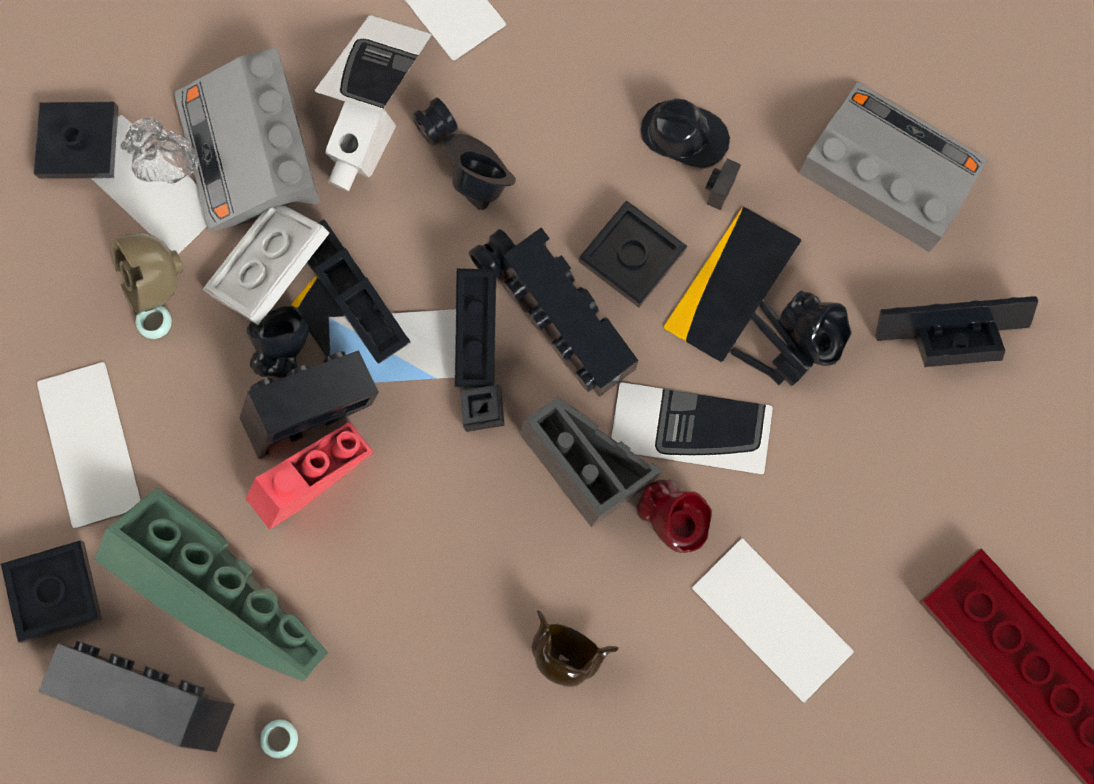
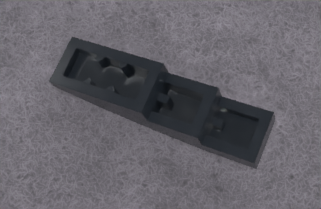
M323 219L318 224L322 225L329 234L307 261V264L377 364H380L409 345L411 341L368 278L364 276L347 249L343 247L326 220Z

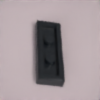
M457 268L455 387H486L495 385L497 269Z

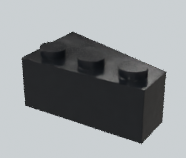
M359 350L347 355L345 351L334 353L328 356L323 361V364L312 368L309 365H301L288 372L285 378L273 381L272 378L263 379L250 387L239 418L258 459L270 454L267 449L269 445L287 437H290L291 442L294 443L304 438L302 431L323 423L327 427L373 404L379 391Z

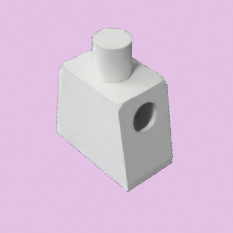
M344 102L326 147V154L336 163L328 183L349 192L357 173L368 178L372 175L396 128L395 123L385 109L382 112H377Z

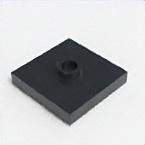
M40 102L34 175L39 179L114 178L119 109L115 102Z
M626 200L581 254L578 262L640 308L686 251L687 245Z
M76 541L1 563L18 643L29 642L102 620L86 547L83 541Z

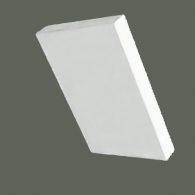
M285 205L265 209L202 290L213 299L254 324L259 325L328 236L329 232L322 225Z

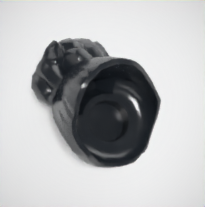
M799 291L787 304L780 316L782 326L787 331L795 334L801 352L812 363L830 366L836 364L841 359L842 352L852 333L846 307L841 303L820 302L816 295L806 291Z
M283 306L268 312L259 325L250 322L248 325L247 335L256 350L250 360V367L255 374L268 378H285L288 372L298 367L296 356L306 342L309 324L305 315L296 307Z

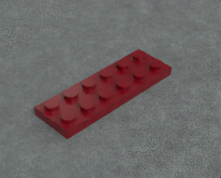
M982 548L977 549L919 603L1082 784H1094V670Z

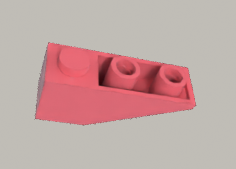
M347 422L256 477L245 499L270 530L303 509L369 457L373 450L353 425Z

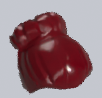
M668 479L657 480L646 486L637 505V515L641 520L652 524L657 536L671 550L678 553H689L702 548L707 541L712 509L700 494L694 491H680L677 485Z

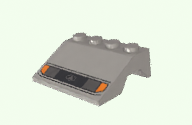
M277 47L238 57L174 92L209 232L254 221L265 209L295 201L308 204L321 203L286 70Z
M857 82L807 155L799 174L930 252L942 238L959 211L988 159Z

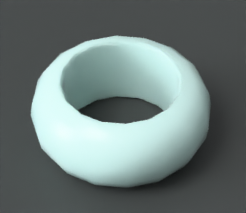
M160 306L147 312H138L135 324L142 336L148 339H158L168 333L171 328L172 318L170 312L165 307ZM150 313H161L163 315L161 327L154 331L146 330L144 327L146 317Z
M278 719L265 725L260 735L261 748L265 754L272 758L280 759L287 757L293 753L298 743L297 730L287 720ZM275 727L285 728L290 735L289 745L283 751H275L269 745L268 737L271 730Z

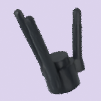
M763 299L760 307L785 343L757 313H752L750 318L781 352L772 361L777 368L773 369L736 348H732L730 353L744 363L768 375L778 385L785 380L792 387L814 364L801 352L791 334L782 326L778 316Z

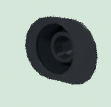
M672 99L657 103L647 111L642 119L641 134L644 143L649 149L661 156L689 166L700 168L713 166L723 159L729 149L730 136L727 126L723 121L710 111L696 107L685 99Z
M451 134L445 138L444 147L454 162L453 187L457 192L465 196L478 210H485L490 202L500 197L506 186L515 184L516 178L505 167L498 155L482 141L463 134Z

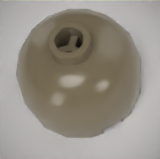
M128 234L112 240L111 253L116 272L121 271L124 283L120 284L132 310L135 313L147 312L164 305L174 295L178 286L177 274L183 271L181 259L177 251H169L162 240L150 234Z

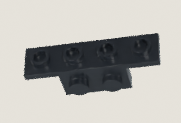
M1036 296L1011 297L1007 299L975 300L961 303L881 309L875 336L877 341L915 338L924 367L1002 361L1006 350L998 330L1030 328L1038 305V299Z

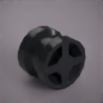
M438 97L430 101L429 107L426 110H417L411 115L417 129L432 146L440 142V137L444 133H453L458 129L453 115Z

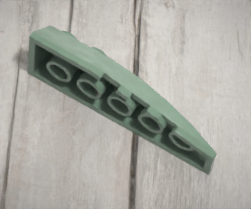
M155 488L107 528L94 560L157 607L196 632L235 653L301 681H305L326 657L328 651L293 614L287 615L278 606L277 601L279 598L269 587L263 589L251 576L253 569L244 559L237 561L226 549L229 543L223 536L159 488Z

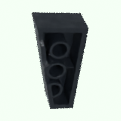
M541 227L503 255L506 279L503 285L516 302L522 299L530 309L527 312V316L539 331L546 329L553 338L550 344L556 354L564 362L569 359L578 371L574 374L583 388L588 392L593 389L600 397L635 371L638 359L610 320L606 317L601 320L598 319L596 314L599 312V308L594 298L586 288L579 287L576 289L573 284L575 279L570 271L571 267L562 255L555 258L546 247V241L550 238Z

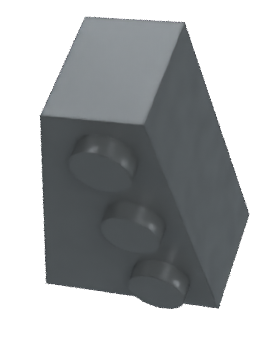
M556 397L527 417L519 433L590 527H592L645 489L647 485L654 482L662 472V469L653 463L650 465L632 453L630 451L631 448L621 441L618 443L598 429L599 426Z

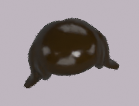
M537 610L540 626L533 638L532 653L540 673L555 684L566 687L580 685L596 674L608 654L619 650L617 646L598 648L591 639L570 627L560 624H548L543 613ZM563 655L569 661L559 660V656Z

